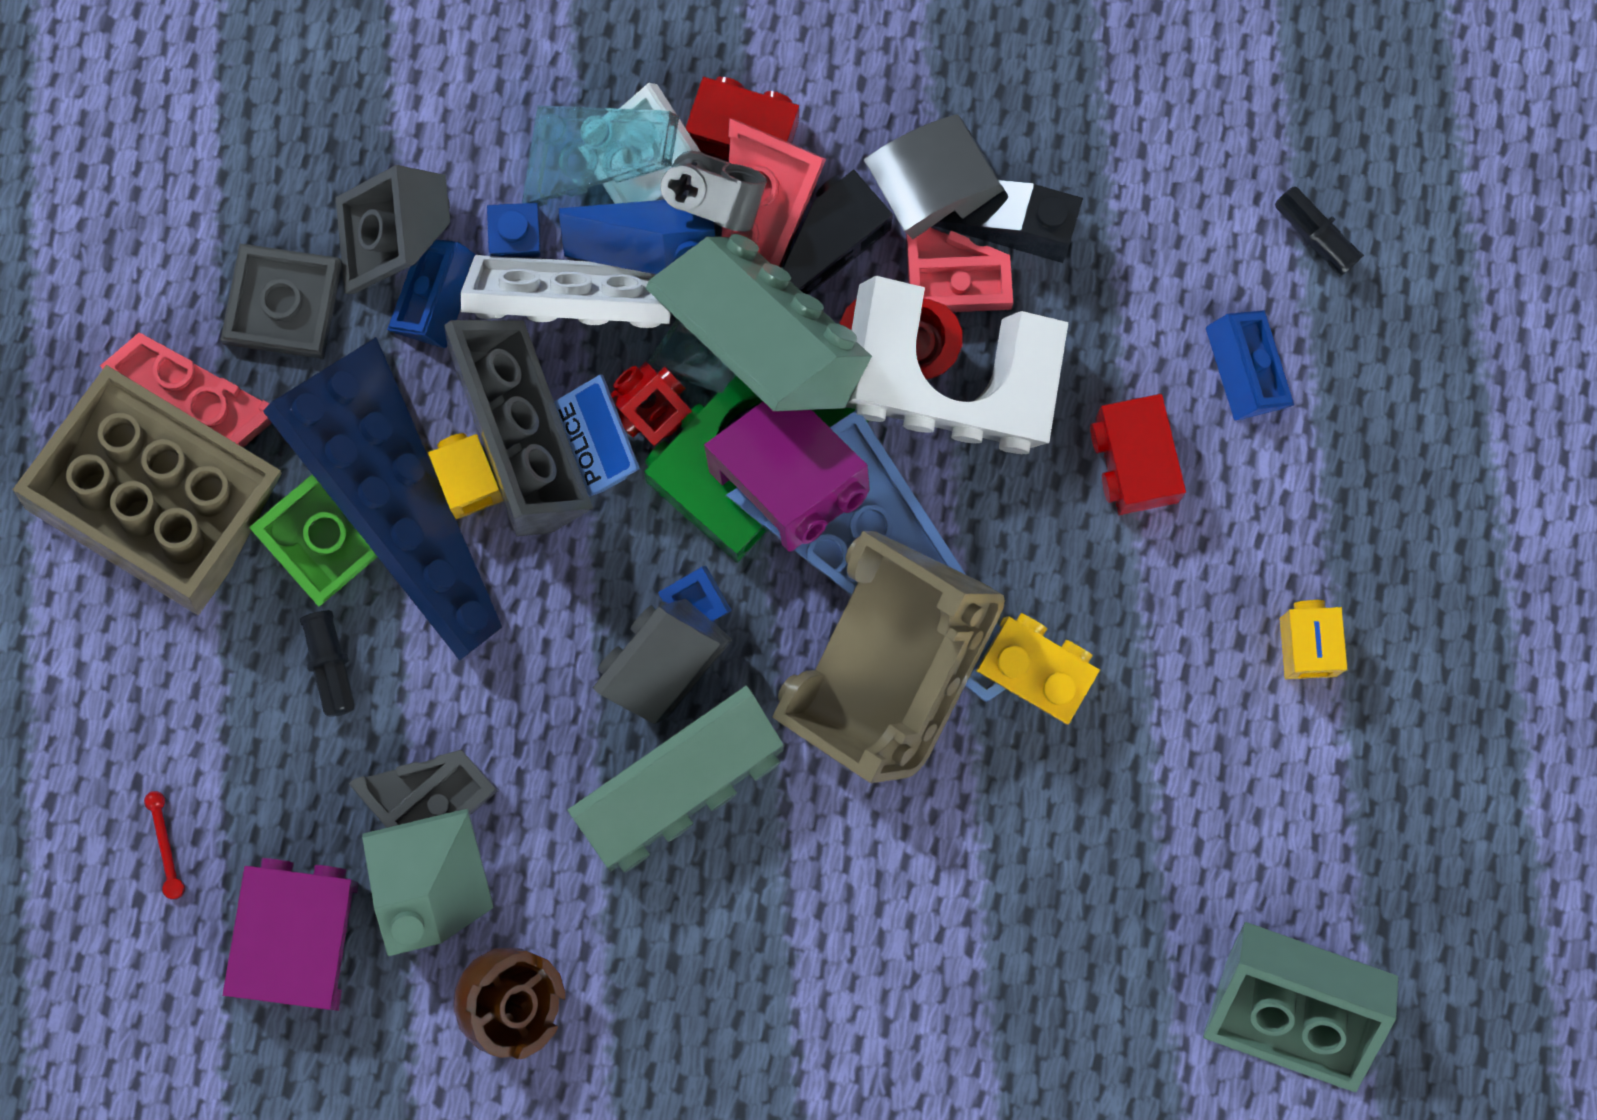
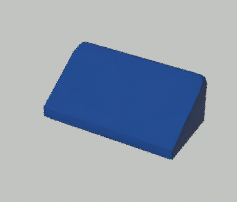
M436 239L420 259L410 266L387 330L427 344L447 348L444 325L458 318L461 310V291L476 254L459 242Z
M1265 310L1229 313L1207 325L1206 332L1234 420H1243L1294 406Z

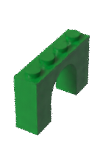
M729 369L716 384L714 389L718 393L705 407L701 403L695 405L691 409L692 412L681 421L682 425L680 427L683 429L682 432L670 444L664 440L652 450L645 460L648 468L644 473L647 484L738 563L768 530L725 496L737 487L730 480L721 485L710 474L704 444L725 430L730 422L741 413L755 408L763 401ZM845 407L814 409L812 411L830 428L853 413L855 409Z

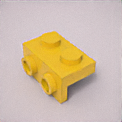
M1020 613L1017 620L1010 616L1004 617L999 625L1001 628L975 671L1064 724L1069 725L1100 672V669L1089 664L1093 655L1068 640H1065L1062 647L1044 637L1048 628L1023 613Z

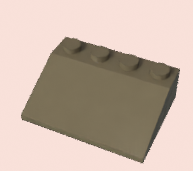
M106 365L12 490L25 510L199 616L229 574L252 531L249 527L259 518L282 473L278 468Z

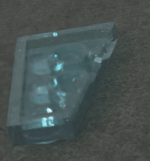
M538 105L522 203H538L540 207L547 205V200L563 195L573 197L588 192L587 188L609 181L619 183L671 167L679 116L671 111Z

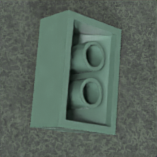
M1244 922L1227 958L1203 1038L1356 1093L1396 1020L1398 976Z

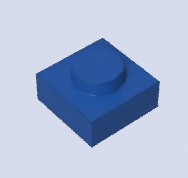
M538 203L487 205L489 256L541 257Z
M707 566L700 567L658 592L662 601L666 603L687 599L712 622L732 611Z

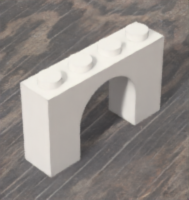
M874 276L859 284L851 331L857 336L856 342L871 354L872 358L846 407L857 410L856 414L863 415L865 420L883 422L886 416L904 420L903 427L912 431L931 433L934 432V427L952 431L951 438L961 442L982 443V438L1000 442L999 449L1010 453L1029 454L1030 448L1050 442L1068 322L1024 311L1003 318L1001 320L993 374L988 386L972 402L956 401L936 391L925 379L918 364L916 339L925 287L880 276Z

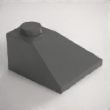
M395 165L335 197L344 293L355 294L414 265L450 224V202L447 195L446 175Z

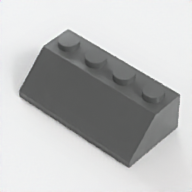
M451 320L445 324L448 350L516 537L555 532L592 510L593 506L524 320Z

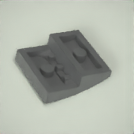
M958 114L939 119L912 130L864 159L900 225L912 239H915L954 210L962 219L1004 190L963 119Z

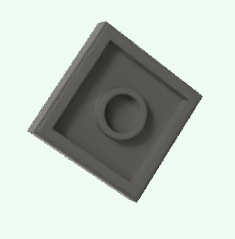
M240 243L221 342L224 345L324 359L342 268L341 259Z

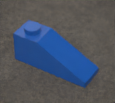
M665 200L559 208L565 257L655 275L704 238L715 237L713 221L675 209Z

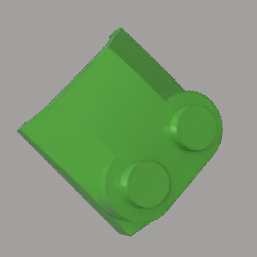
M313 474L249 527L318 607L377 558V555Z

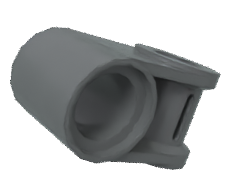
M691 150L683 152L675 159L672 167L665 172L661 179L660 190L665 201L675 209L711 220L726 229L744 232L750 231L753 228L767 178L750 167L731 164L700 151ZM684 174L692 176L691 185L694 187H690L686 184L687 176Z

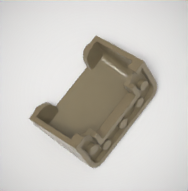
M862 531L861 535L848 548L845 557L846 563H848V576L858 582L816 669L802 672L799 675H792L783 683L778 693V700L780 702L772 718L869 783L909 778L917 773L925 764L1000 618L1005 599L1004 595L988 585L876 531Z

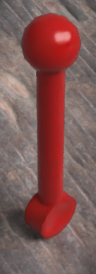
M151 791L145 796L144 804L152 812L166 875L162 892L169 899H178L184 894L185 885L184 882L177 879L162 812V808L165 805V797L159 791Z

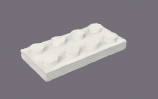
M475 255L461 291V312L475 313L477 317L482 319H499L505 315L527 316L529 320L535 322H550L557 318H574L587 325H602L610 320L628 321L633 326L640 328H653L661 323L670 324L672 314L645 289L649 280L655 274L590 261Z

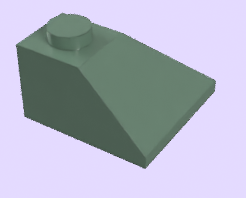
M468 808L363 833L362 839L374 910L388 956L441 944L493 909V900Z

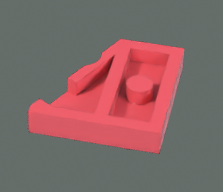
M930 227L915 239H912L906 233L909 284L925 287L923 298L944 304L952 312L1012 310L1013 289L1009 254L990 246H978L970 238L950 231L948 235Z

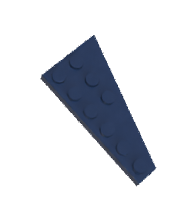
M376 337L273 400L263 410L264 414L459 661L502 628Z

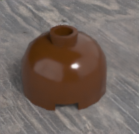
M496 948L474 959L462 972L454 993V1013L460 1031L479 1050L499 1058L513 1057L515 1059H525L541 1050L555 1035L558 1025L553 1024L558 1013L559 998L565 1000V989L560 973L549 960L521 948Z

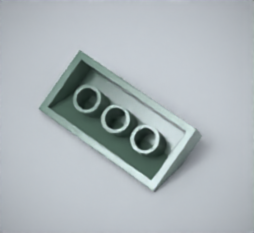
M732 234L730 237H706L649 280L645 289L773 411L845 408L872 358V355L856 342L857 336L853 331L835 323L823 312L824 306L820 301L800 291L790 281V274L781 267L771 264L758 252V245L745 236Z
M746 685L567 809V811L608 870L611 872L620 866L625 873L650 855L646 847L655 840L664 836L667 842H670L688 830L694 824L690 816L705 805L711 811H714L737 795L733 786L745 777L751 775L757 781L775 769L781 763L776 756L783 752L784 745Z

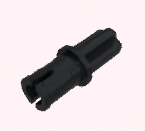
M1289 188L1276 201V209L1306 239L1303 245L1305 247L1310 245L1339 277L1344 275L1364 256L1333 224L1336 219L1333 216L1327 219L1299 188Z
M325 610L301 617L300 623L304 629L311 662L307 664V669L309 672H314L323 712L328 717H337L353 711L355 704L345 668L349 658L347 654H342L333 621V611Z

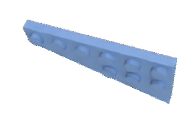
M856 410L831 426L830 429L868 465L870 491L864 502L856 510L850 513L843 512L826 525L823 533L815 541L809 544L802 543L794 551L850 596H852L858 582L848 576V563H846L845 557L848 548L861 535L862 531H876L965 574L863 415H857ZM738 488L725 495L781 540L779 530ZM996 623L965 685L967 689L984 702L989 701L1005 690L1002 686L975 671L1000 629L998 623Z

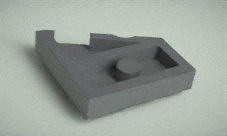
M462 750L439 755L435 759L421 763L413 762L398 766L395 770L373 776L354 778L349 783L386 828L467 808L471 815L498 792Z

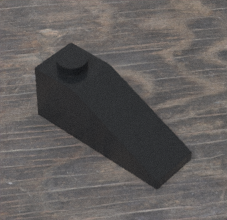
M854 169L842 179L838 175L830 178L816 192L817 199L814 200L783 269L791 276L790 281L805 294L810 295L891 230L892 212Z
M999 180L1004 190L962 219L954 210L933 225L1063 263L1083 198L1036 184Z

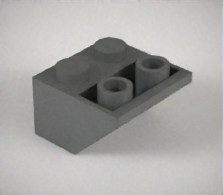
M687 599L671 603L663 602L657 608L650 605L631 626L630 630L636 635L624 649L619 646L615 647L601 662L597 670L602 676L592 688L601 696L656 724L667 719L733 639Z

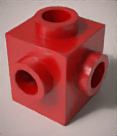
M645 361L639 368L632 366L618 377L613 385L615 390L611 393L614 404L618 407L617 412L625 431L632 438L641 432L653 446L663 438L672 435L682 425L681 421L692 412L679 397L686 388L665 366L657 373ZM652 394L649 402L641 404Z

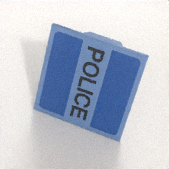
M598 375L554 401L589 497L606 491L640 469L603 375Z

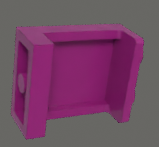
M763 401L704 444L710 474L721 485L730 480L779 530L781 543L788 552H792L802 543L809 544L815 541L823 533L827 524L843 512L850 513L856 510L864 502L870 491L868 465L812 410L773 411Z
M262 858L261 867L244 866L222 996L339 1011L342 989H337L352 895L358 892L359 883L351 879H345L347 869L332 866L315 865L313 874L293 872L294 862Z

